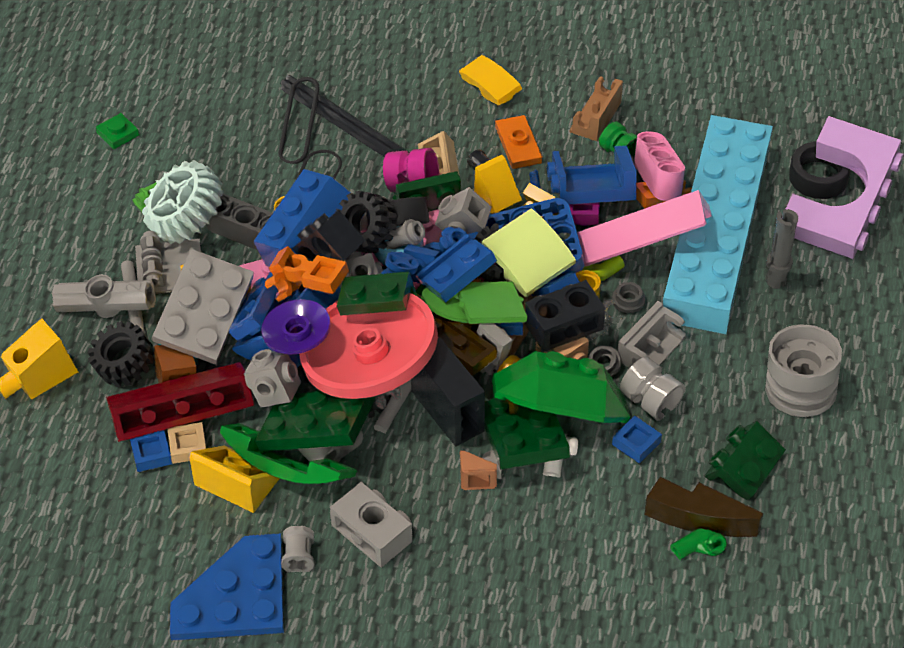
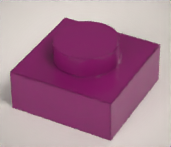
M600 202L569 204L575 225H599Z

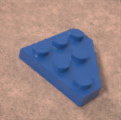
M281 533L244 536L171 602L170 607L171 640L284 633Z

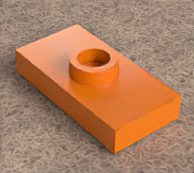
M525 115L495 121V128L512 169L542 163L541 153Z

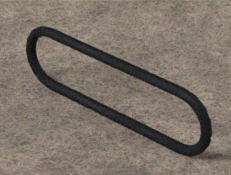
M312 77L299 78L290 88L278 151L280 159L289 164L302 162L307 157L320 91L319 83ZM309 81L315 85V93L304 152L297 160H286L283 157V149L294 91L298 84Z

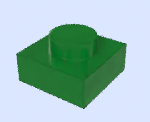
M122 113L95 126L97 134L113 149L139 136L138 129Z

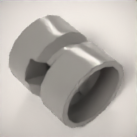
M642 357L628 369L620 383L619 389L621 393L634 403H641V407L655 420L660 421L665 417L661 412L665 407L672 411L678 406L685 393V386L671 374L666 373L662 375V367L652 359Z

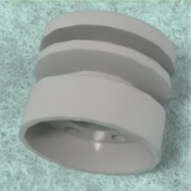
M794 325L777 332L770 341L765 391L769 402L778 410L791 416L799 417L819 415L830 409L837 397L842 348L838 339L829 331L813 325Z

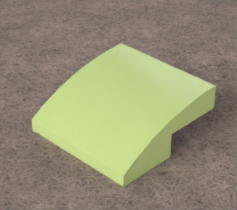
M532 208L482 241V245L493 252L497 259L496 263L504 269V279L513 281L515 288L525 297H528L576 263L575 257L562 239Z

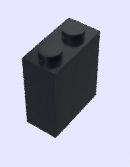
M438 336L437 345L431 359L411 379V392L456 447L485 432V391L440 336Z

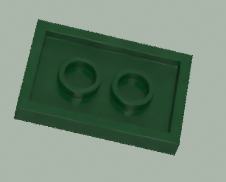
M320 390L309 393H296L291 402L273 405L255 442L260 451L354 445L375 401V396L346 399L328 395Z
M492 398L489 401H485V430L500 470L570 458V447L556 414L517 405L508 399Z

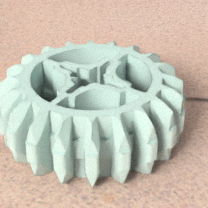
M195 160L190 163L184 161L180 167L174 165L169 173L165 171L164 176L160 180H156L157 184L155 187L149 190L150 196L144 200L146 207L142 210L144 215L143 222L159 238L170 244L174 242L181 244L185 238L191 240L196 232L201 234L202 228L206 224H210L209 220L212 216L217 215L215 209L222 204L220 197L224 193L221 189L222 182L214 174L213 170Z

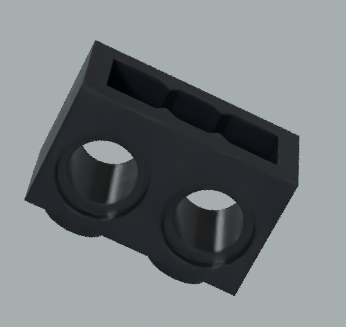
M338 210L329 217L323 213L313 223L308 224L297 234L300 241L291 249L296 254L304 255L308 261H313L317 255L345 261L366 240Z
M587 280L567 285L560 290L537 296L525 302V312L527 314L525 325L543 352L604 330L605 306Z

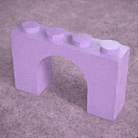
M828 116L816 142V158L854 171L862 179L865 190L858 199L842 206H828L792 194L786 209H790L798 215L795 239L851 259L854 258L857 250L863 251L869 237V233L866 232L869 223H876L881 206H878V202L881 197L886 198L892 185V180L889 179L892 171L898 172L902 164L904 154L900 153L901 140Z

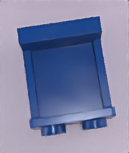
M614 146V164L563 167L559 151H552V162H547L548 181H551L552 194H557L558 198L567 201L568 204L636 200V168L627 146Z

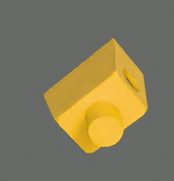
M43 319L35 323L2 353L1 359L9 372L0 377V394L4 399H7L22 388L32 400L78 373L61 339Z

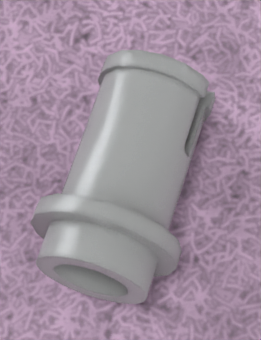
M409 219L402 226L396 227V230H390L389 234L394 237L392 241H386L388 245L386 249H396L407 244H419L425 237V229L422 223Z

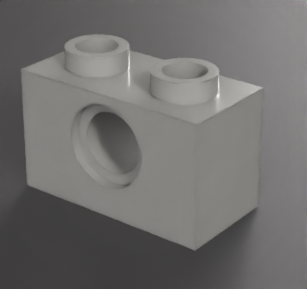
M362 482L330 506L331 525L381 568L412 543V522L409 517L401 510L396 511L386 502L379 491L371 490Z

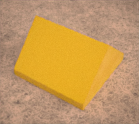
M225 445L195 450L191 452L189 457L194 485L252 513L257 510L280 479L251 465L237 452Z

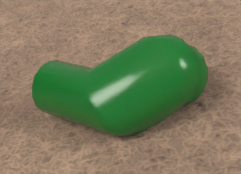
M697 529L672 543L670 548L679 560L693 552L717 556L726 549L727 541L722 534L706 529Z

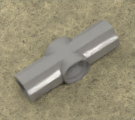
M103 274L96 275L87 282L55 284L52 290L53 307L56 312L96 311L97 315L103 318L113 317L121 310H149L154 308L156 301L155 286L152 280L112 281L109 276Z

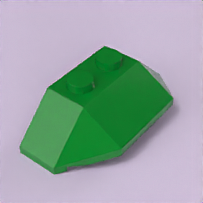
M535 351L495 373L492 378L495 398L501 400L508 399L514 404L530 409L601 423H627L630 420L625 397L604 365L590 358L579 360L565 357L563 354L554 351L547 353Z

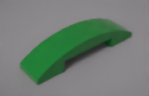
M240 423L221 426V435L235 452L251 465L274 477L296 483L320 484L356 476V469L328 458L310 461L309 465H306L274 451H260L255 442L260 431Z

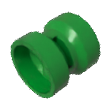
M615 121L609 124L600 135L599 146L605 151L613 153L614 146H627L629 153L635 157L637 135L632 132L628 133L626 127L620 122Z

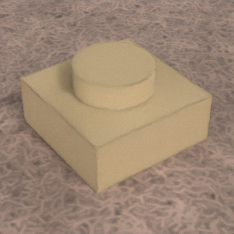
M202 422L168 429L172 464L190 461L189 457L192 451L206 449Z

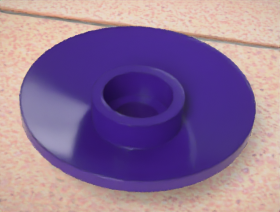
M305 299L292 300L275 307L269 312L262 323L261 333L265 344L273 351L289 355L300 354L317 347L324 341L330 331L331 321L327 310L321 304Z

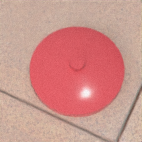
M412 293L409 295L407 309L404 311L340 316L337 302L326 308L331 321L327 337L317 347L300 353L299 356L307 378L318 390L331 396L346 399L373 397L403 385L425 367L435 351L438 331L428 305Z

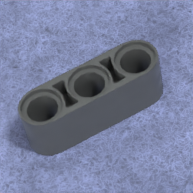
M223 194L220 197L222 204L215 209L217 215L210 218V224H206L207 229L215 234L258 250L254 240L273 213Z

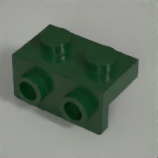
M455 171L396 184V195L393 196V200L426 197L428 212L437 210L445 197L461 192V179L458 172Z
M409 272L345 277L342 282L337 308L340 316L404 311L407 309L410 293L417 296Z
M758 421L745 427L739 425L734 428L726 438L729 443L725 449H720L709 460L711 467L704 475L710 481L720 477L738 496L745 500L753 497L786 451Z

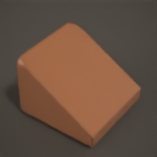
M460 451L461 489H495L497 487V464L469 452Z

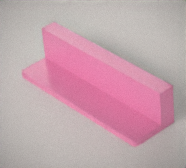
M697 190L577 232L583 252L584 264L589 266L706 225V218L712 217L710 206L700 191Z

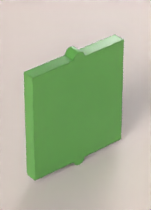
M513 281L471 282L458 292L460 299L459 307L463 308L469 324L527 321V314L522 305L523 298L519 297Z

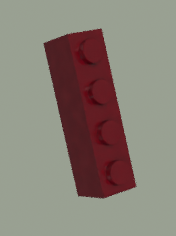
M238 362L106 397L118 442L254 406L251 389L246 384L245 369L242 364Z

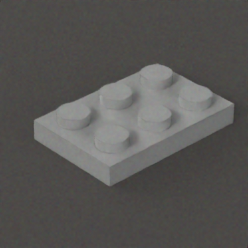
M190 249L153 333L152 341L217 365L230 334L229 329L242 306L253 280L254 272Z

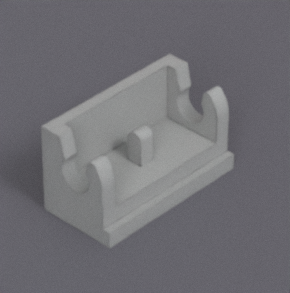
M657 301L620 339L618 353L621 363L630 368L640 358L649 357L660 366L686 338V333L671 323L673 322L681 327L685 323L683 318L664 307L663 303Z

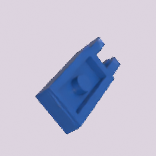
M271 272L266 279L261 277L255 282L229 329V333L237 341L248 334L251 336L257 334L262 328V323L267 313L276 304L274 299L278 289L275 285L268 289L265 287V281L273 276Z

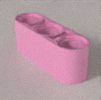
M651 131L639 133L637 135L634 166L652 194L657 199L663 201L682 196L685 166L662 134Z

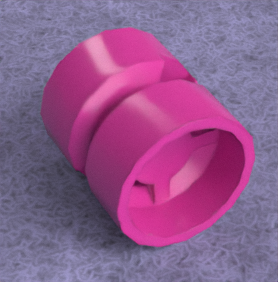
M432 148L413 149L410 153L408 151L388 152L383 160L384 181L388 190L392 193H396V184L440 175L438 158Z

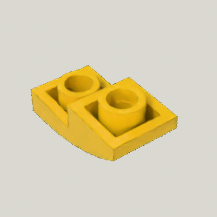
M483 55L459 70L463 80L478 87L485 99L497 105L510 101L516 93L522 90L521 84L513 76Z

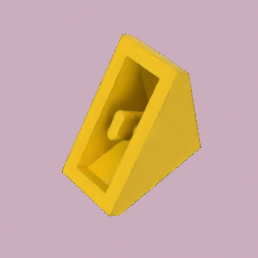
M503 155L475 167L474 191L492 206L490 213H497L522 200L506 158Z

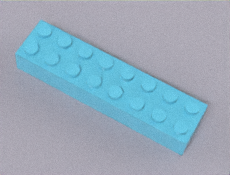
M711 115L691 192L700 191L710 206L712 217L706 218L705 226L680 234L663 297V306L678 314L685 321L682 326L722 334L727 333L767 161L773 126Z

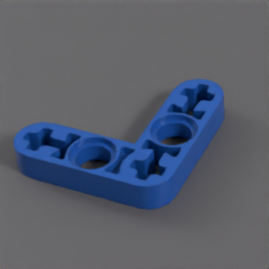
M548 199L489 215L485 227L488 226L490 229L493 224H499V229H501L504 224L507 225L532 208L543 217L557 234H570L567 239L562 241L575 257L576 263L561 274L577 273L585 266L569 204L564 199Z

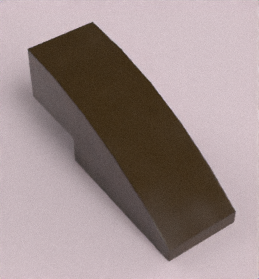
M659 477L646 496L644 515L664 524L691 532L697 529H706L726 537H757L761 530L764 513L700 482L691 492L669 480Z

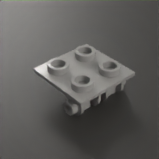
M146 231L140 239L141 245L135 246L137 281L152 280L155 286V294L172 292L181 272L180 265L185 263L190 249L201 252L200 238L184 240L181 244L177 242L172 244L168 242L161 243L160 238L154 231Z

